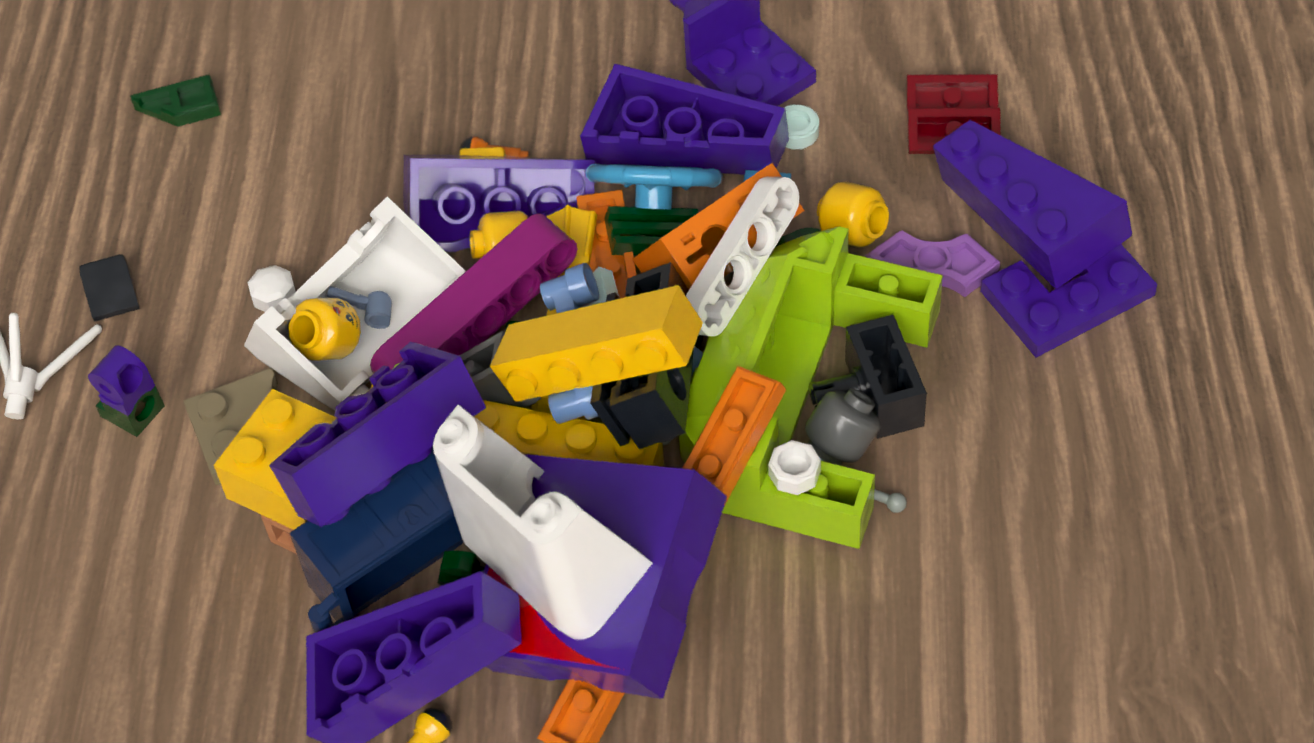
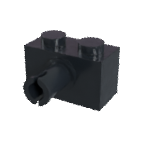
M894 315L847 326L845 362L850 374L809 383L812 404L818 405L822 397L829 391L836 390L847 393L850 388H854L869 396L875 403L873 411L877 415L881 426L880 431L876 435L877 439L923 427L925 423L927 392Z

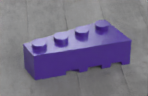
M614 64L580 138L585 158L595 160V164L718 169L723 174L745 175L746 170L760 171L771 163L777 169L789 141L786 108Z
M410 341L399 351L403 359L402 362L392 370H390L389 366H382L369 377L373 385L369 391L358 396H348L335 407L334 415L336 420L331 424L321 423L314 425L275 459L269 466L297 515L320 527L341 520L350 511V506L366 494H373L382 490L391 482V476L406 465L425 459L432 452L435 435L439 427L457 405L473 416L484 410L486 406L461 357Z
M478 572L306 636L307 736L322 743H366L522 644L519 594L485 573Z

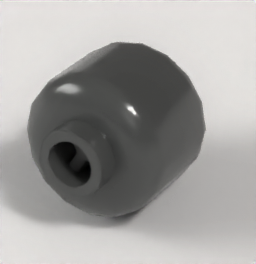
M850 388L847 393L836 390L827 392L805 424L806 434L810 439L808 444L812 445L817 455L828 463L842 465L843 462L854 463L858 461L881 428L880 421L873 411L875 407L874 401L863 392L854 388Z

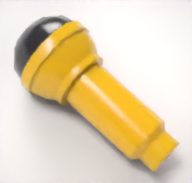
M436 707L427 708L420 712L417 716L415 729L413 730L414 734L407 743H441L447 740L452 730L450 716L444 710Z

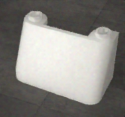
M388 197L371 211V222H367L359 231L356 230L350 236L347 243L288 299L284 298L277 305L276 309L271 306L254 322L244 344L258 360L270 368L272 367L273 370L334 411H336L335 407L346 397L365 394L370 390L365 385L370 381L369 377L373 375L370 363L378 348L466 272ZM330 286L366 297L375 291H383L390 296L392 300L390 325L385 329H376L368 326L364 321L365 310L351 305L356 310L360 319L361 334L354 351L343 359L308 360L290 341L288 325L296 313V306L306 299L329 298L327 293Z
M457 405L439 427L433 443L434 455L461 537L466 546L555 628L575 640H584L593 636L601 629L653 563L636 548L581 509L567 496L559 492H549L536 499L532 494L531 487L533 476L539 479L544 470L461 406Z

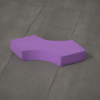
M899 231L865 255L867 258L943 275L942 286L956 291L963 297H966L981 286L983 279L999 272L1000 262L968 234H963L948 241L931 242L914 238L904 231Z

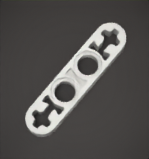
M766 176L754 185L686 294L687 299L703 322L699 335L715 337L723 332L796 214L799 206V191L795 182L790 178ZM752 224H754L757 231V239L754 247L751 249L748 244V231ZM730 262L733 266L734 274L731 284L727 287L724 282V270Z

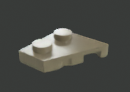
M272 367L183 400L215 485L221 484L214 468L215 462L271 389L277 390L278 383Z

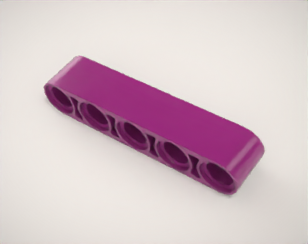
M544 214L531 215L381 345L371 359L370 368L372 373L374 374L382 366H389L390 370H392L396 364L402 362L403 359L399 351L410 341L458 356L486 341L541 292V283L557 278L571 265L577 254V243Z

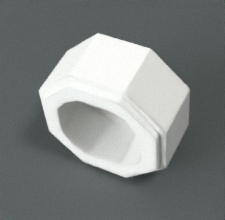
M276 265L258 269L248 281L254 307L264 312L271 306L276 309L277 305L284 298L288 299L296 292L290 271Z
M794 440L775 447L768 463L769 477L777 490L794 495H799L815 488L821 472V460L812 445Z

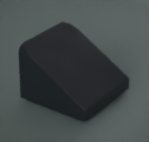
M123 254L79 266L80 277L94 322L140 309L133 276Z

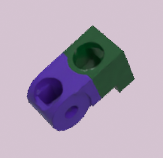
M115 345L88 375L90 383L99 392L100 401L97 403L96 408L100 417L136 437L165 407L145 364L135 354L122 346ZM140 401L144 402L146 404L145 408L138 416L135 417V411L138 404L140 403Z

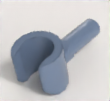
M330 286L327 297L342 299L358 309L365 310L364 321L368 326L376 329L389 327L392 300L387 293L375 291L366 297Z

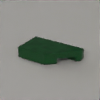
M210 74L130 95L136 111L177 127L221 116Z

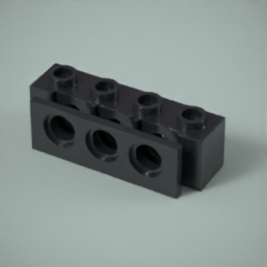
M669 262L628 278L625 296L629 297L679 285L686 296L689 289L672 263ZM614 292L607 295L606 302L620 298ZM694 348L687 366L593 385L590 404L620 446L629 444L630 437L637 447L642 449L659 442L671 441L675 437L685 434Z

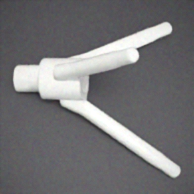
M10 313V356L0 331V364L5 379L3 397L7 399L4 415L12 419H23L27 403L33 401L34 392L40 391L49 378L102 332V327L98 324L94 325L38 373L34 369L22 365L19 315L17 313Z

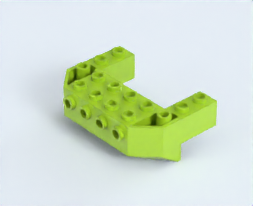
M835 227L803 235L775 247L723 332L715 337L708 336L699 366L695 368L691 378L685 434L679 435L680 455L685 463L737 366L781 382L787 390L747 462L722 513L860 549L874 508L875 474L821 461V472L815 488L799 495H794L777 490L769 477L768 463L775 447L792 440L809 394V383L814 380L833 326L846 328L847 326L894 315L904 341L927 348L940 312L943 275L848 253L849 229Z

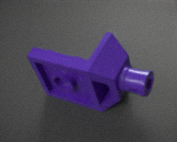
M669 0L670 3L684 13L686 69L706 88L779 106L816 83V70L760 20V0Z

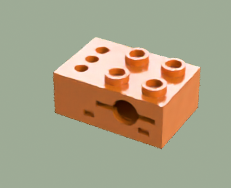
M773 163L754 174L634 257L632 260L640 272L643 273L671 262L690 290L754 185L766 176L782 177ZM800 203L793 218L805 211ZM752 224L748 231V244L751 249L754 247L757 239V231L754 224ZM730 262L726 265L724 277L733 271V266Z

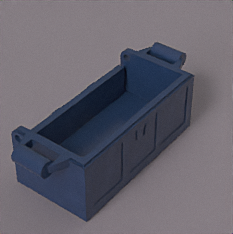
M433 447L432 452L425 459L414 464H408L391 476V482L385 488L373 494H366L351 505L350 511L341 520L322 527L306 521L291 531L290 536L308 586L321 601V604L312 606L308 611V617L314 633L354 619L355 615L441 559L445 551H454L464 543L434 455ZM331 615L336 620V622L333 623Z

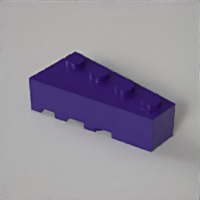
M969 120L933 145L942 180L1055 289L1061 287L1132 236L1127 201L972 120Z

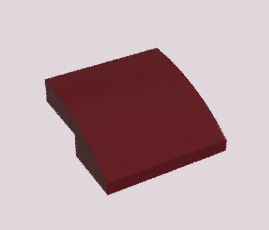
M998 74L907 75L908 154H935L933 145L969 120L1001 135L1000 108L998 107Z

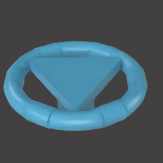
M591 164L586 169V177L594 183L622 184L625 188L636 184L635 207L646 209H672L673 187H682L684 190H688L692 186L712 188L718 187L723 182V174L718 169L623 164Z

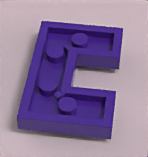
M1120 244L1080 272V277L1051 292H1048L1022 260L983 279L980 292L1035 358L1152 298L1155 296L1157 283L1124 246Z

